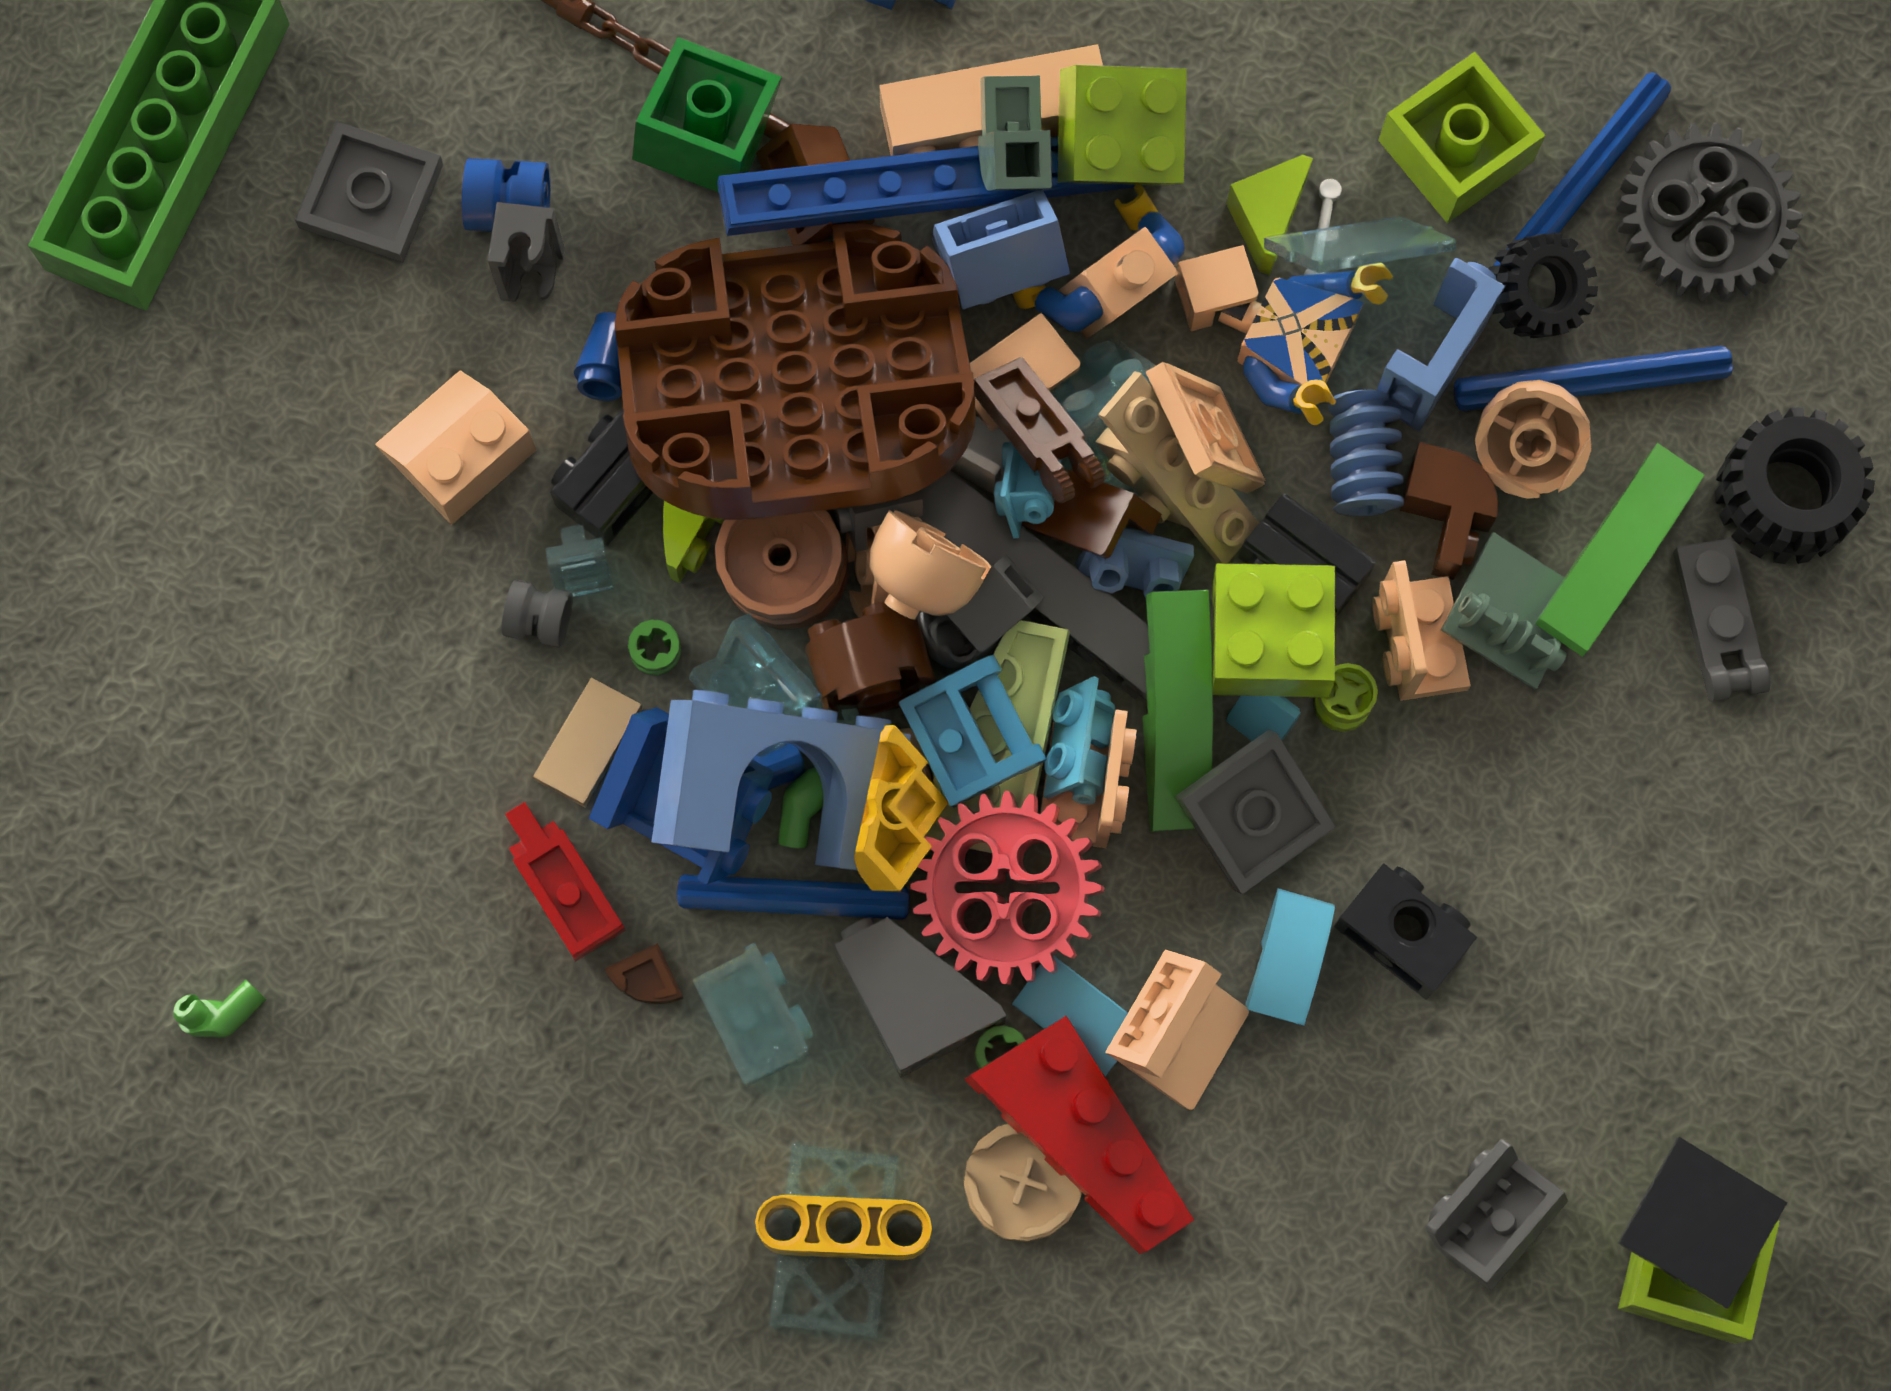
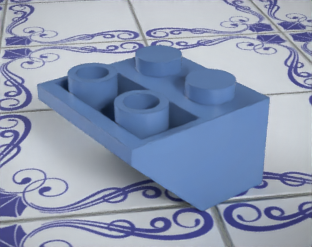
M1043 189L934 225L932 241L937 254L945 261L952 273L958 288V299L962 310L978 304H987L999 297L1029 287L1041 286L1053 279L1070 274L1059 222Z

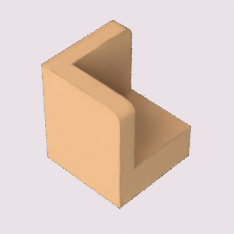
M1244 245L1178 262V274L1175 277V284L1190 331L1212 326L1216 311L1257 300L1259 292Z

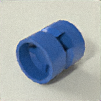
M467 158L462 183V220L464 229L492 232L497 202L549 208L551 196L549 164L545 162L515 161L510 169H506L501 160Z

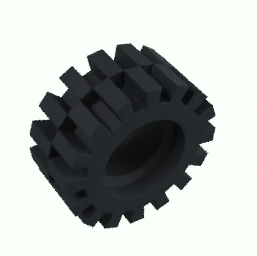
M1558 233L1540 234L1514 240L1507 244L1509 249L1500 250L1494 259L1501 264L1490 266L1489 270L1496 276L1497 281L1505 285L1494 308L1493 314H1505L1499 321L1505 329L1515 328L1514 335L1519 337L1530 336L1531 339L1569 333V329L1578 328L1584 323L1580 316L1589 315L1594 305L1585 300L1586 298L1597 296L1598 286H1588V278L1596 277L1597 273L1595 267L1584 268L1583 263L1591 257L1586 250L1574 252L1578 245V242L1574 239H1562L1563 234ZM1538 264L1546 266L1552 273L1555 281V297L1553 302L1546 308L1539 307L1534 303L1528 289L1530 271Z

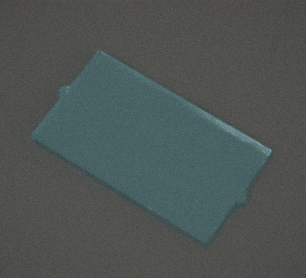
M1399 216L1264 238V249L1284 257L1286 262H1295L1314 272L1321 273L1456 250V239L1435 231L1434 227L1423 226Z

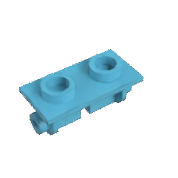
M1004 442L1002 445L1004 476L1003 481H998L995 484L994 497L997 513L999 516L1007 517L1013 539L1020 536L1022 521L1039 524L1044 522L1053 513L1055 498L1043 486L1039 472H1034L1011 442Z
M1095 676L1059 692V697L1053 710L1055 724L1051 750L1045 761L1047 776L1044 798L1049 799L1065 791L1073 792L1072 799L1075 802L1091 805L1096 802V796L1103 793L1107 756L1090 749V745H1095L1101 749L1109 746L1115 705L1110 701L1111 695L1108 692L1097 690L1099 678Z

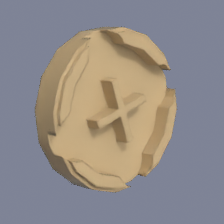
M1009 1124L996 1127L980 1139L967 1161L964 1189L969 1208L984 1228L1003 1239L1031 1242L1050 1237L1069 1222L1080 1202L1081 1191L1065 1175L1060 1176L1044 1160L1046 1156L1022 1132L1017 1133Z

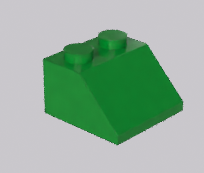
M677 37L635 122L632 160L719 193L717 186L719 176L749 172L756 158V152L759 149L782 76Z

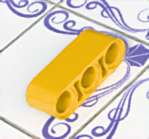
M779 1195L765 1201L759 1208L755 1219L756 1231L764 1246L773 1253L782 1255L908 1260L916 1258L925 1251L932 1235L931 1220L926 1210L919 1204L907 1200ZM778 1210H792L800 1217V1230L790 1240H775L767 1233L768 1219ZM849 1212L859 1218L862 1228L859 1236L854 1241L846 1244L837 1243L827 1234L828 1222L837 1213ZM904 1214L913 1216L922 1226V1234L919 1240L911 1246L905 1247L896 1245L887 1235V1228L891 1220L898 1215Z

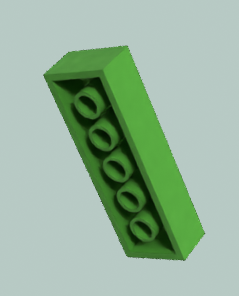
M154 0L28 244V247L45 271L147 311L290 25L280 0Z

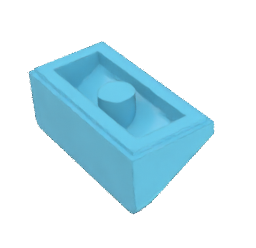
M1054 956L1058 971L1054 974L1050 973L1040 964L1036 970L1035 981L1027 982L1012 1005L1043 1029L1067 1016L1099 1069L1106 1077L1117 1063V1060L1108 1055L1106 1050L1128 1012Z

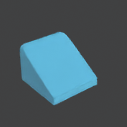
M1240 696L1228 714L1226 722L1251 741L1268 729L1277 732L1280 739L1283 740L1296 724L1301 712L1299 711L1300 708L1285 697Z

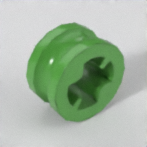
M651 619L644 621L636 626L629 636L628 649L633 664L640 671L648 675H661L668 673L677 665L681 657V645L677 632L670 624L662 620ZM655 634L665 636L663 637L664 645H671L668 654L658 653L655 661L645 659L647 657L645 649L639 650L641 642H651Z
M1005 1025L995 1026L985 1031L978 1040L975 1052L976 1064L979 1069L989 1064L985 1058V1050H993V1045L990 1044L991 1041L1002 1038L1006 1046H1018L1026 1041L1024 1036L1015 1028Z

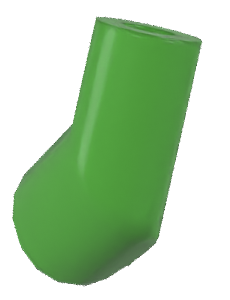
M816 768L805 771L785 789L778 843L782 846L791 848L807 847L810 818L823 808L822 783Z

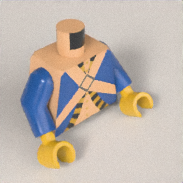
M1135 185L1133 188L1138 196L1126 204H1122L1119 199H1116L1115 206L1131 230H1139L1137 233L1059 290L1053 287H1046L1044 284L1029 287L1012 294L1019 308L1029 309L1035 307L1038 312L1065 329L1074 332L1081 331L1087 339L1177 275L1178 272L1173 264L1183 256L1185 250L1184 242L1180 234L1157 211L1143 186Z
M1370 260L1363 263L1357 271L1291 276L1287 280L1276 278L1272 282L1262 304L1254 301L1221 311L1218 319L1219 322L1247 334L1241 345L1237 361L1243 365L1244 376L1264 405L1293 413L1303 412L1307 421L1312 425H1318L1323 421L1324 418L1316 405L1322 402H1327L1331 405L1336 403L1326 383L1358 320L1364 302L1357 299L1364 294L1371 303L1379 305L1383 304L1388 297V294L1381 286L1374 285L1379 280H1391L1393 278V275L1383 263L1377 260Z

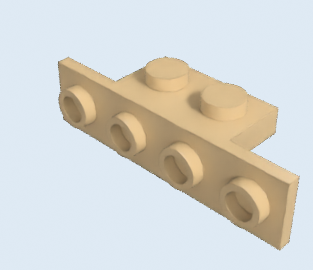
M1134 371L1098 414L1108 426L1095 441L1109 458L1106 466L1118 480L1131 486L1142 500L1162 514L1158 523L1169 520L1190 528L1217 563L1228 564L1259 522L1232 488L1194 475L1153 387L1142 373Z

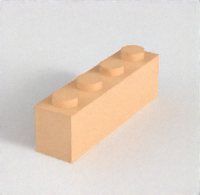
M1098 44L880 85V108L891 156L978 146V136L982 135L980 78L984 76L1040 75L1041 130H1050L1051 137L1058 136L1060 69L1073 65L1103 66Z

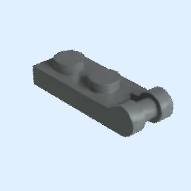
M1733 538L1677 547L1673 555L1708 700L1713 702L1729 699L1732 692L1747 690L1749 695L1769 692V670L1761 656ZM1738 654L1741 668L1726 670L1722 664L1721 657Z

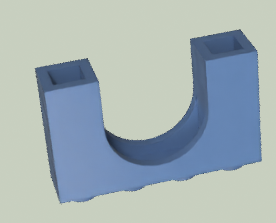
M693 690L692 700H671L651 843L729 852L737 791L744 770L759 752L773 744L785 742L798 748L810 759L822 783L823 809L815 865L858 871L854 854L880 734L886 725H891V720L856 716L855 725L837 723L838 712L803 707L802 717L783 714L784 703L761 699H748L747 708L728 706V694L704 690ZM903 733V735L910 741L911 734Z

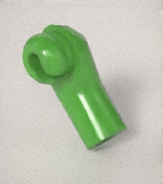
M245 979L224 1001L199 1000L196 995L183 996L175 1004L173 1016L179 1023L181 1030L191 1036L224 1038L233 1034L267 999Z

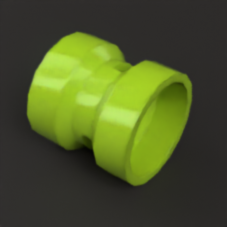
M1351 663L1336 665L1335 681L1330 696L1314 698L1315 713L1321 723L1331 730L1340 732L1352 731L1364 724L1377 700L1378 689L1375 679L1368 670L1360 665Z

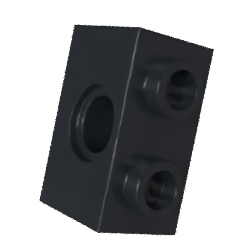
M1383 863L1333 927L1427 1000L1477 939V936L1468 930L1471 923L1457 909L1445 903L1439 907L1422 894L1424 886L1414 875L1398 866L1392 870ZM1404 914L1416 918L1422 927V938L1417 941H1407L1401 938L1395 931L1394 918Z

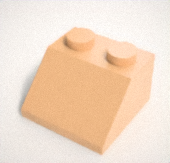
M461 370L375 444L451 525L536 451L528 428L491 390Z

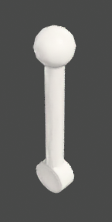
M1334 179L1324 180L1319 187V196L1322 199L1321 212L1311 266L1305 270L1304 275L1325 273L1322 269L1333 202L1341 194V185Z

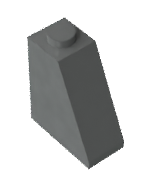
M872 917L857 921L845 928L840 933L843 940L834 944L835 953L900 1078L981 1037L985 1031L992 1027L1002 1026L1006 1022V1014L998 1002L888 917L877 923H874Z

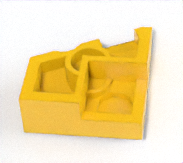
M886 725L880 734L854 854L857 870L872 891H901L932 847L924 837L948 804L943 794L922 772L928 761L895 725Z

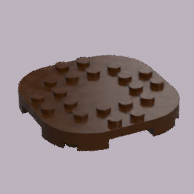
M854 223L833 224V241L722 254L720 238H715L678 248L654 261L656 271L641 284L634 280L630 283L620 299L615 317V335L618 347L624 410L623 419L630 458L640 479L658 497L681 510L704 517L728 520L756 519L883 503L916 493L940 479L952 469L966 451L973 435L976 418L974 376L970 369L961 321L958 288L945 261L927 245L920 251L908 243L902 242L900 231L877 225Z

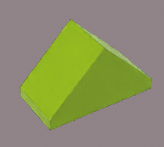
M1300 155L1230 185L1226 205L1259 272L1270 275L1307 181L1313 161L1311 157Z

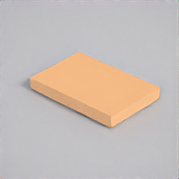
M1164 362L1146 371L1194 475L1244 493H1249L1265 485V478L1220 386Z

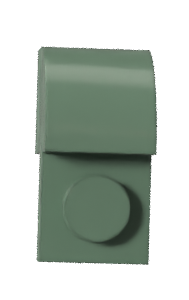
M1040 75L984 76L980 78L982 135L978 136V150L985 188L988 191L1045 190L1052 188L1050 130H1041Z

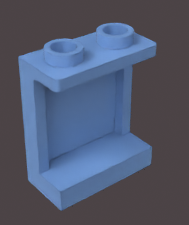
M1458 258L1453 260L1433 305L1457 318L1428 366L1397 349L1385 367L1376 390L1389 395V399L1385 401V406L1400 409L1401 418L1399 420L1418 432L1424 426L1486 327L1503 292L1505 285L1498 282L1493 272L1485 266L1476 262L1466 263Z

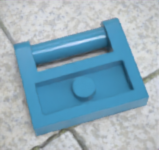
M995 655L978 660L899 701L950 807L953 808L1017 775L1034 769L1047 760L1040 745L1032 744L998 676L1002 669ZM974 686L978 687L1012 754L996 763L962 695V692Z

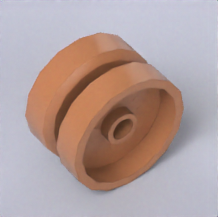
M826 510L756 519H725L722 523L715 544L716 570L735 605L754 622L778 630L804 628L824 618L840 601L849 577L848 555L842 538ZM791 553V558L787 564L783 566L773 565L772 561L776 557L785 560Z

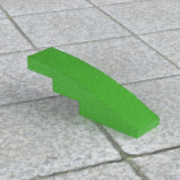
M1657 443L1647 455L1625 491L1614 503L1592 539L1581 551L1535 625L1583 657L1667 535L1703 479L1704 474Z
M1209 590L1150 592L1146 595L1150 653L1144 656L1148 714L1142 716L1150 832L1192 830L1195 828L1175 796L1212 770L1213 690Z

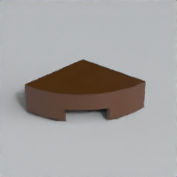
M658 943L604 969L609 979L620 991H624L637 1001L649 1004H667L683 999L682 993Z

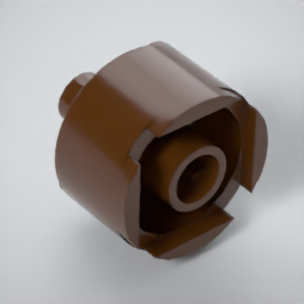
M885 601L866 607L862 611L863 617L841 623V620L838 619L826 620L808 629L810 642L806 645L805 650L822 708L838 712L837 720H844L842 710L857 708L859 716L868 717L900 708L899 701L918 692L921 685L925 684L928 687L936 683L935 674L917 617L915 620L910 619L891 609L884 603Z

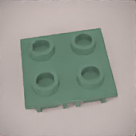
M1492 532L1441 631L1526 685L1537 689L1547 668L1553 672L1557 671L1567 655L1565 651L1560 649L1561 642L1535 625L1565 577Z

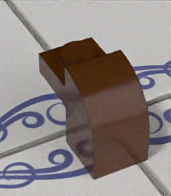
M1419 442L1412 457L1403 494L1404 505L1400 507V511L1444 522L1431 575L1439 577L1449 576V579L1454 580L1462 564L1471 566L1475 556L1479 533L1470 531V528L1488 533L1497 518L1498 498L1496 489L1483 467L1469 456L1454 450Z

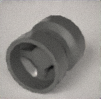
M514 580L509 589L504 607L502 635L519 640L527 635L539 638L543 645L560 648L565 640L572 613V592L556 588L550 592L538 591L532 583Z

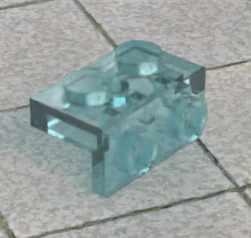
M750 613L732 620L716 658L694 667L689 676V680L698 690L728 694V706L747 708L748 699L784 703L783 714L802 717L803 707L816 708L822 695L813 685L810 678L800 671L777 645L775 639L759 625ZM779 742L759 752L756 756L763 757L788 743Z
M755 942L744 947V954L692 979L746 1088L810 1056L805 1040L814 1036L799 1004L788 1009L778 989L787 984V980L773 952L771 951L762 956Z

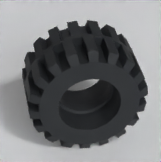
M1791 407L1784 417L1777 410L1767 414L1761 423L1756 420L1748 427L1725 457L1726 461L1719 468L1716 480L1722 483L1715 491V502L1717 504H1726L1719 517L1723 526L1732 522L1737 526L1731 537L1739 545L1747 538L1755 544L1750 553L1759 558L1769 550L1774 552L1773 563L1786 564L1795 555L1797 564L1809 562L1817 553L1820 557L1829 553L1854 529L1870 506V503L1866 500L1874 493L1875 480L1867 479L1866 477L1874 467L1871 457L1861 458L1859 454L1865 446L1860 437L1856 436L1850 440L1844 432L1849 426L1838 419L1832 425L1825 421L1828 414L1826 412L1815 409L1810 417L1804 416L1803 407ZM1775 462H1791L1808 470L1819 484L1822 495L1821 507L1813 510H1801L1790 507L1779 500L1769 486L1767 465Z

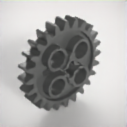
M1694 123L1690 124L1684 141L1673 129L1669 130L1663 141L1664 147L1652 140L1644 152L1645 157L1637 156L1629 169L1633 175H1626L1620 189L1627 195L1621 196L1616 206V211L1628 216L1622 219L1618 226V232L1635 235L1630 239L1625 251L1626 253L1643 251L1645 257L1638 270L1642 272L1654 266L1659 269L1660 272L1655 283L1658 287L1666 283L1670 278L1677 280L1676 296L1681 297L1689 285L1696 286L1697 296L1701 302L1705 301L1712 288L1717 289L1722 301H1728L1735 285L1746 296L1750 294L1756 285L1755 278L1766 284L1775 273L1773 267L1782 268L1790 256L1785 249H1792L1799 238V235L1791 229L1798 226L1803 218V214L1790 208L1795 206L1801 194L1798 191L1784 190V187L1793 176L1792 171L1776 173L1773 167L1780 157L1779 153L1770 154L1762 158L1758 152L1763 140L1757 138L1748 147L1741 144L1742 129L1737 128L1729 139L1722 138L1719 123H1714L1707 137H1702L1700 130ZM1700 169L1715 171L1722 179V182L1708 181L1703 177ZM1744 183L1746 185V188L1727 199L1719 213L1714 211L1708 214L1684 239L1679 242H1675L1672 239V236L1680 233L1692 224L1700 209L1705 212L1712 208L1736 184ZM1667 201L1673 203L1678 207L1681 215L1673 216L1665 213L1660 208L1658 202ZM1737 209L1752 211L1759 219V223L1746 222L1740 217ZM1696 242L1710 243L1717 250L1718 256L1704 255L1699 251Z

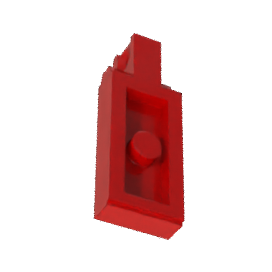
M525 802L505 813L521 840L509 848L514 856L513 862L575 962L626 931L563 829L560 830L554 821L541 828Z

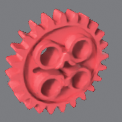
M1004 791L1001 805L996 808L989 796L981 794L979 800L980 812L975 814L965 804H958L961 822L955 825L941 817L938 822L946 834L941 841L925 837L932 847L930 849L934 854L932 859H923L918 868L928 872L927 880L910 884V889L927 896V901L913 908L914 914L931 916L933 919L921 932L923 937L932 938L942 935L944 939L939 944L935 953L939 957H946L954 951L959 952L954 969L962 973L974 961L977 962V980L984 982L990 977L994 967L998 968L1001 984L1005 985L1011 984L1016 968L1020 969L1022 976L1027 982L1035 981V964L1041 963L1050 973H1056L1058 970L1053 955L1060 951L1062 954L1075 959L1077 957L1076 951L1069 942L1073 935L1089 940L1092 937L1088 929L1081 924L1083 917L1093 918L1101 916V911L1087 904L1088 896L1104 892L1105 887L1088 881V875L1102 868V865L1098 860H1083L1081 856L1093 845L1092 840L1086 837L1073 841L1071 837L1079 823L1074 818H1070L1059 826L1056 825L1060 807L1054 803L1050 804L1041 815L1038 814V798L1032 794L1027 796L1021 808H1017L1014 794L1010 791ZM977 843H987L993 855L991 865L982 873L971 874L965 865L967 851ZM1033 844H1047L1052 855L1049 867L1040 874H1029L1023 864L1024 853ZM1006 873H1009L1011 879L1021 884L1058 883L1060 889L1056 894L1014 892L1010 894L1009 903H1005L1004 897L993 892L958 893L956 885L959 882L1001 884L1005 882ZM975 902H986L991 909V922L987 929L981 933L972 934L964 924L965 911ZM1032 903H1046L1051 914L1050 924L1041 933L1029 934L1023 927V912Z

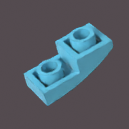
M1277 889L1261 940L1262 953L1246 1001L1248 1010L1305 1025L1329 938L1335 910L1334 904Z

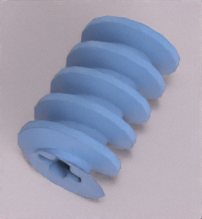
M1355 390L1335 395V405L1329 403V412L1334 416L1330 421L1329 432L1335 438L1330 443V455L1336 460L1331 464V477L1336 481L1331 488V498L1338 504L1332 509L1336 513L1347 516H1373L1402 507L1404 505V498L1402 496L1387 493V489L1403 484V475L1387 471V467L1402 462V453L1386 449V445L1401 441L1402 432L1397 429L1385 428V424L1395 422L1401 418V410L1396 407L1385 406V401L1389 399V395L1377 390Z

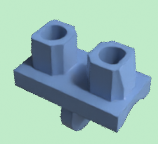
M1128 526L1124 528L1109 558L1105 559L1083 551L1079 555L1076 565L1080 572L1091 577L1094 589L1114 593L1122 590L1125 585L1144 590V596L1146 597L1150 592L1179 590L1182 580L1194 558V547L1191 544L1151 535Z

